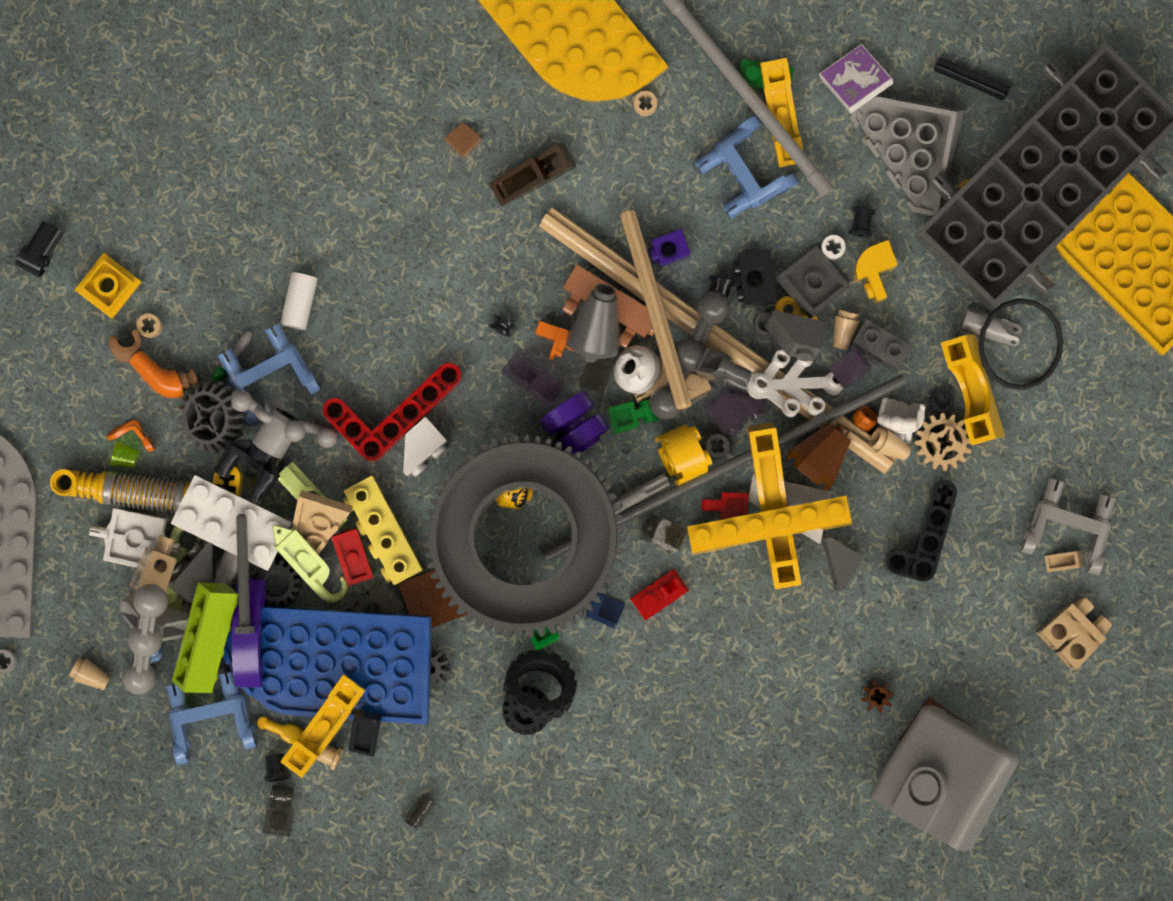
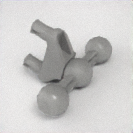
M156 584L143 585L137 591L132 588L130 595L123 598L120 603L121 614L132 628L128 634L127 641L129 648L135 654L134 662L129 664L123 672L122 681L125 688L134 695L148 693L155 686L157 677L155 670L149 665L150 658L160 649L163 641L178 639L184 636L191 610L190 603L187 602L183 603L180 611L168 608L167 594L163 588Z

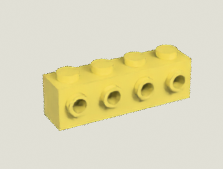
M370 476L344 490L346 497L343 498L345 504L353 506L351 512L355 511L359 519L355 522L362 536L367 534L371 544L368 545V548L374 559L380 558L384 566L380 570L386 582L392 581L394 585H398L424 571L375 477Z

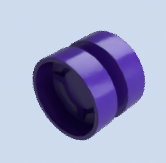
M585 390L556 407L539 421V424L548 436L561 431L564 432V435L555 445L561 442L563 444L562 451L568 446L572 447V455L576 452L582 453L601 440L599 437L611 428L601 413L586 419L584 415L595 404Z

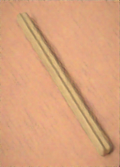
M627 210L621 213L620 218L676 408L678 410L686 409L691 406L690 396L636 212L634 210Z

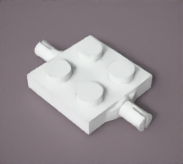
M113 508L111 522L107 528L91 525L90 530L94 531H89V535L104 538L105 553L103 561L137 568L146 546L154 549L159 536H165L167 519ZM174 543L170 553L178 555L180 543ZM159 559L155 561L154 568L158 567Z

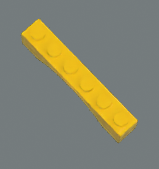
M773 422L748 426L747 431L760 511L764 512L788 507L776 426ZM793 535L766 539L774 588L780 589L801 585Z
M841 496L687 526L692 553L697 555L776 537L853 525L848 498L847 496Z

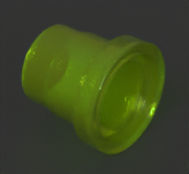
M116 440L109 466L115 467V465L134 469L139 449L121 444L122 441Z

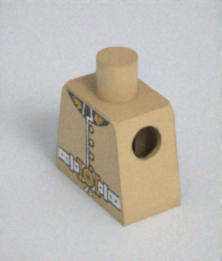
M160 535L154 549L146 546L129 586L137 591L143 585L156 584L166 592L177 561L175 557L170 555L175 540ZM160 559V565L154 568L155 561Z

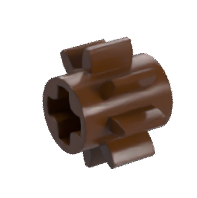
M872 680V687H862L866 691V696L861 697L860 701H867L869 703L866 710L870 711L875 706L878 713H882V706H892L888 702V696L894 695V692H887L885 690L887 687L886 682L882 683L879 687L877 682ZM875 689L883 693V697L879 699L880 703L878 704L875 700L870 699V696L874 695Z

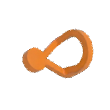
M134 419L116 427L106 435L108 441H111L130 430H134L149 453L155 450V446L149 436H145L140 423Z

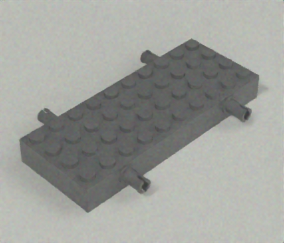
M1107 43L1074 76H1068L1052 59L1040 72L1057 87V93L961 189H956L941 172L928 184L946 200L944 202L945 205L914 237L990 311L1022 280H1027L1042 296L1049 292L1055 284L1038 269V264L1134 167H1139L1154 184L1168 172L1150 156V151L1173 129V107Z

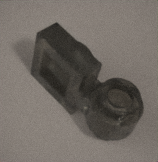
M278 783V786H272L270 801H274L276 806H267L263 833L291 836L294 809L285 808L287 803L292 804L295 789L291 788L289 784Z

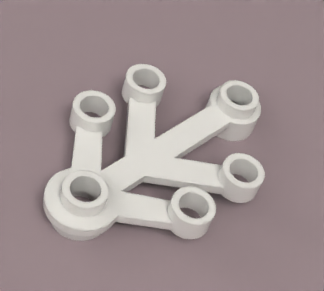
M778 350L772 357V363L765 372L753 374L747 384V390L751 397L755 399L767 398L782 409L786 416L794 417L800 410L799 402L814 416L820 415L825 409V402L821 398H811L801 389L823 388L828 394L837 395L845 387L846 380L842 373L835 371L828 373L826 377L797 378L804 368L809 367L813 362L800 361L798 359L783 379H772L779 368H784L790 361V356L784 350ZM777 357H782L785 362L779 361ZM832 378L836 379L839 384L835 383ZM757 382L761 383L764 388L759 387ZM784 390L794 399L786 400L776 391ZM813 404H817L820 409H815ZM787 405L793 406L795 411H791Z

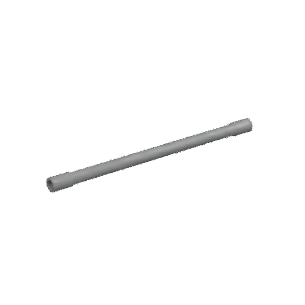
M662 0L806 175L809 183L822 199L831 194L835 189L834 186L816 168L689 12L685 3L682 0Z

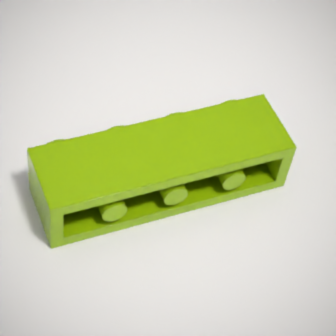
M198 582L172 678V682L183 692L212 693L214 683L217 681L220 661L224 656L225 642L231 630L232 616L238 604V593L226 583Z

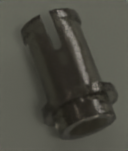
M422 794L410 813L406 812L405 815L407 817L404 821L416 830L419 826L423 827L422 822L436 803Z

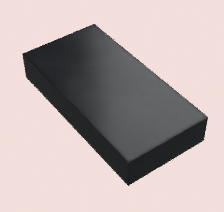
M360 709L355 710L348 751L372 757L375 756L382 715Z

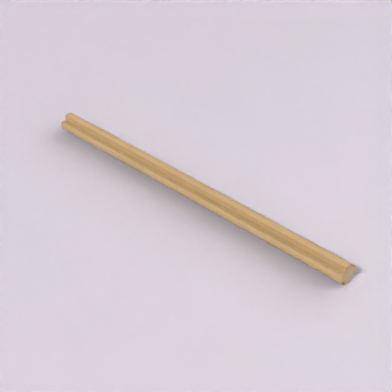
M551 207L542 219L539 227L645 302L635 266L554 207ZM656 281L666 318L691 335L700 318L697 310ZM714 324L704 344L709 349L729 355L733 363L752 371L753 374L764 373L771 364L717 324ZM779 369L772 379H783L786 374ZM801 389L811 398L817 397L808 389ZM784 390L776 391L786 400L794 399ZM799 402L800 410L798 413L808 420L816 417L811 415L807 408ZM825 402V409L822 411V413L832 409L833 407H831ZM813 404L815 409H820L817 404ZM844 415L830 421L834 425L839 422L850 431L848 436L851 438V442L848 448L883 474L889 470L896 458L875 453L873 448L869 446L872 435L860 429ZM828 422V423H826V424L820 426L819 428L824 427L825 425L829 424L830 422Z

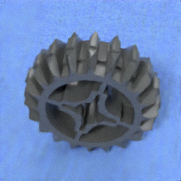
M221 381L201 382L195 385L194 388L189 389L188 395L182 398L185 405L179 407L183 415L178 419L183 421L184 425L180 430L187 431L185 439L192 440V446L200 447V451L217 453L220 450L225 451L224 447L228 440H237V438H241L244 435L241 429L245 428L247 424L243 422V418L248 414L238 412L232 407L231 398L234 387L226 386L225 382ZM209 396L215 398L219 403L216 404L214 401H211ZM209 429L211 432H215L217 437L212 436L206 430Z

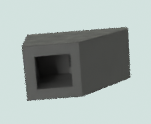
M197 541L192 543L185 550L186 555L180 562L175 564L168 586L184 602H193L198 582L213 583L212 545L209 542Z

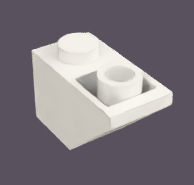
M426 417L405 434L403 473L407 477H410L412 474L417 477L427 468L424 464L432 456L434 459H437L447 450L444 445L448 441Z

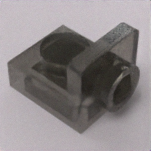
M650 515L643 523L640 539L677 554L687 529L661 517Z

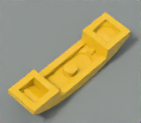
M787 57L761 62L766 106L803 150L791 91V78ZM772 135L779 168L795 165L796 163Z
M343 674L328 695L325 703L299 739L291 746L281 760V763L303 778L335 737L366 690Z

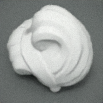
M883 398L879 409L878 423L883 429H889L902 441L909 443L912 433L923 424L925 405L917 403L908 405L905 402Z

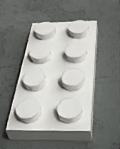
M194 475L171 524L237 556L236 517L238 514H245L247 517L248 562L269 571L278 552L273 547L275 541L272 525L289 529L292 522Z

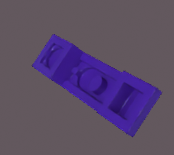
M249 579L250 624L255 626V633L236 634V627H240L238 594V604L234 609L232 620V666L234 683L237 687H263V660H260L261 619L262 607H265L266 580Z

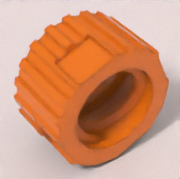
M864 405L859 407L852 415L853 422L865 431H871L878 422L877 414Z

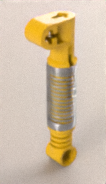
M235 465L230 473L235 475V479L229 481V486H236V492H229L241 497L243 473ZM60 469L54 472L50 479L52 491L60 496L78 497L80 495V498H85L86 496L87 499H91L93 496L94 500L104 505H112L113 503L116 506L118 503L119 507L121 505L126 507L127 505L130 508L132 505L133 509L137 505L138 509L141 507L144 510L146 507L149 510L151 507L152 511L156 508L157 512L159 510L164 512L165 509L166 513L170 510L171 514L173 512L176 513L191 483L181 480L175 481L174 479L166 481L165 478L161 480L160 477L152 479L150 476L147 478L146 476L142 477L136 474L133 476L132 474L128 475L122 472L118 474L115 471H103L95 476L93 472H90L88 475V472L84 471L82 474L81 471ZM214 472L213 484L217 486L218 484L226 485L227 480L222 479V476ZM64 475H68L72 480L71 487L67 490L63 489L60 485V479Z

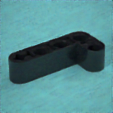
M942 480L932 485L913 554L901 550L891 551L886 554L883 565L887 572L920 582L931 580L934 577L957 496V489L953 482ZM946 486V491L950 492V494L943 498L941 505L946 504L947 508L933 506V502L938 503L941 499V494L937 492V489ZM933 511H938L943 516V521L939 526L932 524L930 521V515ZM927 536L932 537L936 542V547L933 551H927L923 547V540ZM893 555H899L903 560V566L899 570L893 569L890 565V559ZM920 562L928 565L929 572L925 577H920L916 573V566Z

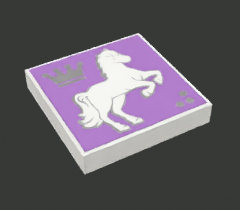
M862 44L819 73L823 83L850 114L893 84L891 76Z

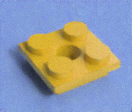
M103 253L75 288V291L111 319H114L142 281L107 254ZM110 278L114 281V288L112 291L105 293L101 289V283L105 279Z

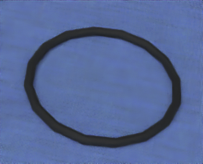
M1018 298L1002 303L988 315L980 331L978 349L982 365L993 380L1006 388L1025 390L1040 385L1053 374L1061 359L1063 336L1058 320L1050 309L1039 302ZM1016 304L1033 305L1045 312L1054 324L1058 338L1056 357L1049 370L1038 380L1026 384L1008 383L998 377L987 363L984 351L985 334L992 319L1004 308Z

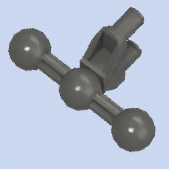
M718 291L707 292L698 300L697 313L700 318L690 338L680 341L675 347L685 382L690 372L696 371L698 375L721 388L729 386L749 395L747 384L753 372L733 363L729 355L704 347L714 324L723 322L729 316L731 310L730 301L727 296ZM667 382L666 386L660 387L652 393L649 406L656 417L667 420L676 417L681 412L675 406L669 382Z

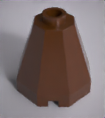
M830 422L793 446L786 455V458L790 461L793 457L796 460L793 465L817 485H820L823 481L825 483L823 488L828 491L836 480L851 442V438L848 436L850 431L839 422L836 425Z

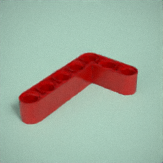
M453 363L443 364L373 431L346 403L338 398H331L325 402L322 409L323 415L363 458L371 462L379 461L405 437V434L459 386L462 381V373L458 366ZM447 369H453L457 372V378L452 383L443 381L442 376ZM433 387L437 389L438 395L435 400L426 401L423 394L427 388ZM334 404H340L343 409L342 414L337 418H332L329 415V409ZM408 406H416L418 408V415L412 420L406 419L404 416V411ZM352 423H358L361 426V432L356 437H350L347 433V429ZM389 424H396L399 428V432L394 438H388L385 435V428ZM371 442H376L379 445L378 454L372 457L368 456L365 451L366 446Z

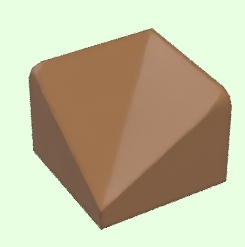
M464 122L444 138L445 142L463 159L482 142V138Z

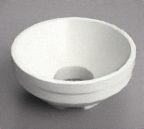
M633 345L624 349L614 364V377L617 384L625 391L633 394H641L650 390L655 385L660 374V362L653 350L644 346ZM633 359L636 363V368L633 373L626 374L625 364Z

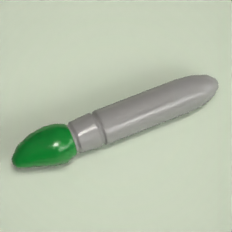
M252 330L246 331L233 346V352L237 359L250 343L253 336ZM222 364L215 369L212 375V380L219 382L227 375Z

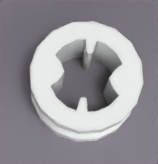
M830 235L822 242L821 252L827 259L836 260L845 252V242L840 236ZM829 241L840 245L841 249H837L839 253L833 254L832 251L826 250V246L830 245Z

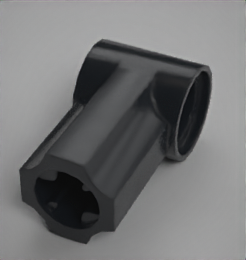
M42 221L29 245L26 244L19 252L15 265L38 278L42 277L46 271L44 268L49 266L51 262L50 256L64 233Z

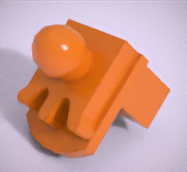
M539 321L535 335L555 341L549 360L553 361L555 356L561 358L565 347L569 348L566 346L569 331Z

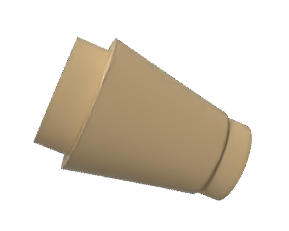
M844 310L838 311V315L834 317L833 347L848 350L860 324V321H858L860 314Z
M877 428L869 441V446L873 448L875 453L903 461L907 459L911 452V446L907 445L887 428Z
M78 657L69 674L70 677L74 678V682L101 690L105 689L111 676L89 659L85 658L84 660Z

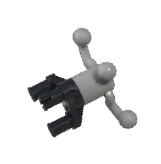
M234 390L231 398L232 407L238 412L250 410L263 423L253 440H228L224 447L225 452L214 468V472L228 479L238 460L243 459L258 472L256 478L251 483L252 488L246 496L253 502L262 504L271 486L275 485L280 478L279 473L284 467L281 460L292 442L301 441L305 433L317 435V442L320 446L330 448L337 443V433L329 427L299 421L295 416L285 411V403L279 398L269 399L263 408L252 399L248 392Z

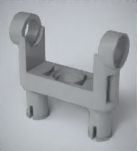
M1048 478L1043 500H1039V503H1037L1030 528L1027 529L1023 538L1026 541L1025 543L1022 542L1020 551L1032 555L1036 544L1040 543L1046 521L1066 527L1069 525L1072 529L1094 535L1087 557L1089 560L1087 573L1098 576L1105 561V553L1103 552L1111 530L1109 519L1116 499L1100 494L1094 516L1088 518L1060 509L1058 503L1065 483Z

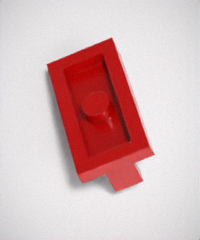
M347 529L332 535L331 538L347 585L350 586L372 579L373 574L358 529Z
M673 569L630 600L646 621L689 590L675 569Z

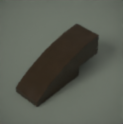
M558 143L540 155L529 158L489 184L500 205L505 206L576 168V165L566 146Z

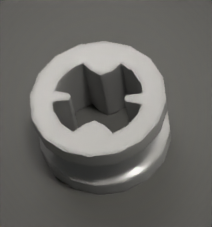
M1 649L0 655L4 653L6 658H10L11 663L6 664L8 666L6 669H4L3 665H0V673H9L15 669L17 657L13 651Z

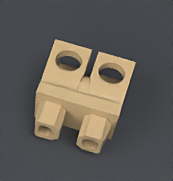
M1082 597L1072 604H1067L1046 625H1043L1036 632L1052 650L1058 649L1055 653L1071 670H1077L1098 646L1107 639L1104 635L1112 626L1103 615H1100L1092 623L1086 618V615L1094 608L1093 604L1086 597Z

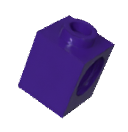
M681 229L651 240L652 248L648 249L653 264L658 263L660 268L689 258L691 255ZM664 244H672L676 249L675 254L672 256L663 255L661 247Z

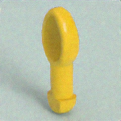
M260 716L257 719V726L260 729H266L279 734L289 744H294L304 732L298 725L292 723L283 725L268 719L269 717Z

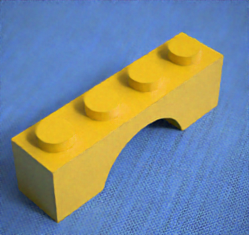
M975 334L963 335L941 342L948 369L955 375L964 397V424L970 444L976 445L1004 437L1005 433L986 369L982 365Z

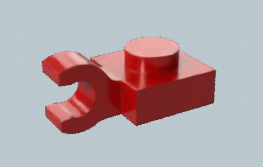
M722 492L720 500L703 499L701 500V511H720L721 520L748 515L749 493Z

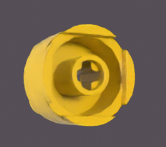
M683 424L655 438L656 443L661 442L662 448L657 450L662 463L670 477L673 475L677 477L678 480L674 482L677 486L707 473L708 466L712 465L707 450H702L698 442L701 440V437L695 425L689 427L687 424Z

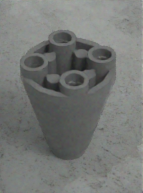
M607 284L595 286L567 334L566 346L582 355L584 361L593 363L597 359L614 358L618 355L620 341L617 295L615 288Z

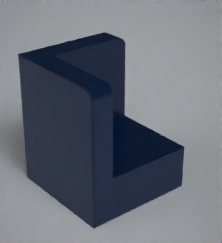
M599 593L598 596L602 602L592 601L591 604L594 610H588L586 617L615 629L625 605Z

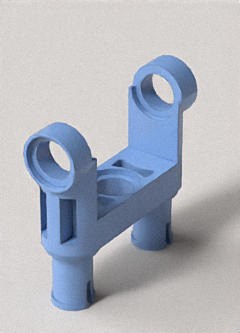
M757 115L749 118L740 124L737 130L716 142L713 150L694 160L696 167L700 168L699 171L702 175L718 164L723 163L727 165L733 176H737L736 181L742 189V194L722 205L725 212L729 211L727 215L730 219H733L749 207L757 208L772 197L785 193L787 188L790 187L791 189L800 182L795 173H792L786 177L784 175L761 189L734 147L751 137V133L763 125Z
M280 323L272 326L277 337L271 327L264 331L276 351L275 355L248 370L246 368L243 369L233 352V348L225 351L230 362L224 352L217 356L229 376L227 383L229 386L234 387V390L247 392L245 386L291 363L302 385H306L311 395L321 390L319 384L314 379L312 371L307 368L297 347L293 343H289ZM250 410L244 411V413L248 414L244 419L249 427L260 423L253 412Z
M233 672L219 675L224 698L222 702L190 708V706H187L185 693L176 685L166 687L172 709L169 711V718L174 737L172 743L173 753L177 765L189 763L187 748H190L185 724L234 713L239 739L243 740L245 749L257 747V739L253 737L255 730L253 724H250L245 697H243V694L240 695L238 687L235 686Z

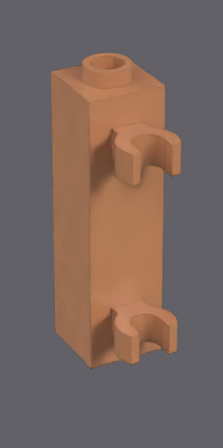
M576 265L563 286V291L571 295L562 309L563 312L572 317L579 303L586 302L596 285L610 284ZM615 288L618 304V323L626 328L619 341L620 346L626 349L635 334L645 340L647 335L653 336L654 331L647 307Z

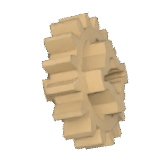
M941 413L939 420H936L932 415L929 417L930 424L923 421L921 427L924 430L915 432V435L920 437V440L913 442L915 446H920L921 449L916 455H924L925 457L922 464L930 461L932 463V470L941 465V470L944 472L947 471L948 465L952 469H956L957 460L961 463L966 462L963 454H970L971 450L966 448V445L970 444V440L966 439L967 430L961 428L964 424L963 420L955 423V415H951L947 420L945 414ZM944 425L939 433L929 432L934 426ZM954 430L958 433L960 442L956 441L953 435ZM946 434V442L949 443V446L943 447L941 450V443L937 442V439L944 437ZM926 442L931 444L934 451L932 455L927 450ZM947 452L957 453L953 458L943 460Z

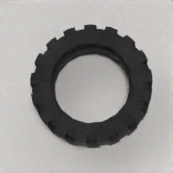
M535 650L528 651L526 655L522 653L517 656L516 661L513 660L507 670L503 685V692H506L505 700L507 703L510 702V708L514 712L518 711L520 716L525 719L529 717L535 722L540 720L549 722L554 717L558 719L563 716L564 711L567 712L573 702L577 687V680H574L575 672L573 669L570 670V664L566 660L562 661L560 656L555 653L551 655L545 650H541V652H536ZM539 670L547 672L557 679L561 685L562 692L559 697L551 701L534 700L523 693L519 687L518 680L521 675L529 671Z

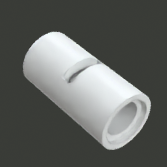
M292 272L280 325L306 330L318 278Z

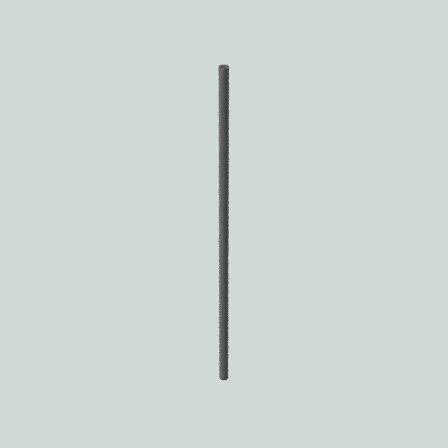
M901 374L778 435L779 447L907 384L903 375ZM749 449L709 469L707 473L679 486L676 485L618 514L622 515L624 519L619 521L617 525H622L751 461V450ZM572 537L541 552L545 561H549L569 551Z

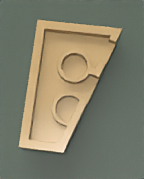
M301 490L292 527L319 554L330 537L338 530L343 520L348 517L353 506Z

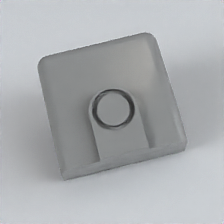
M926 705L920 710L895 749L869 796L889 808L894 814L923 832L931 834L950 847L957 850L971 851L1018 765V755L1009 747L997 743L946 713V710L941 707Z

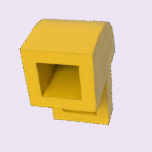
M889 240L866 249L854 267L855 283L866 279L867 283L863 284L868 299L873 298L874 303L884 301L887 298L879 274L894 269L898 265Z

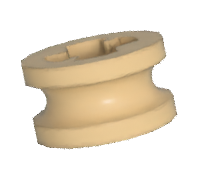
M650 91L639 92L634 98L635 111L641 116H650L655 112L657 108L656 96ZM644 97V100H646V97L650 98L652 108L647 110L645 107V110H642L639 99Z
M150 313L144 314L137 321V330L144 337L154 338L161 333L162 323L157 316ZM147 319L150 322L154 319L156 322L153 325L155 330L151 333L149 330L146 333L143 330L146 326L144 321Z

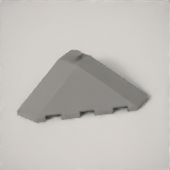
M876 95L852 112L850 119L855 127L862 126L869 137L865 142L875 157L882 156L890 168L886 173L897 189L900 187L904 189L910 199L907 205L911 211L934 216L941 209L943 197L928 184L939 172L947 180L949 179L960 136L964 110Z

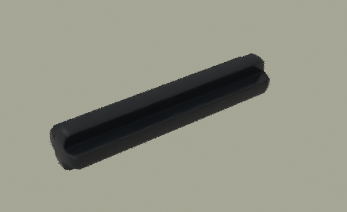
M939 57L934 66L935 72L998 99L1004 100L1009 93L1010 87L943 57Z

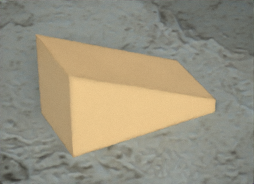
M1082 550L1045 556L1047 572L1084 567Z

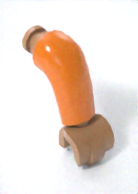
M138 330L131 331L134 344L130 347L120 346L118 344V337L110 336L109 347L114 357L120 362H129L140 377L157 394L165 398L176 399L183 397V391L190 389V385L195 387L198 384L193 368H189L187 373H184V371L176 373L175 369H163L144 351H140L141 340Z

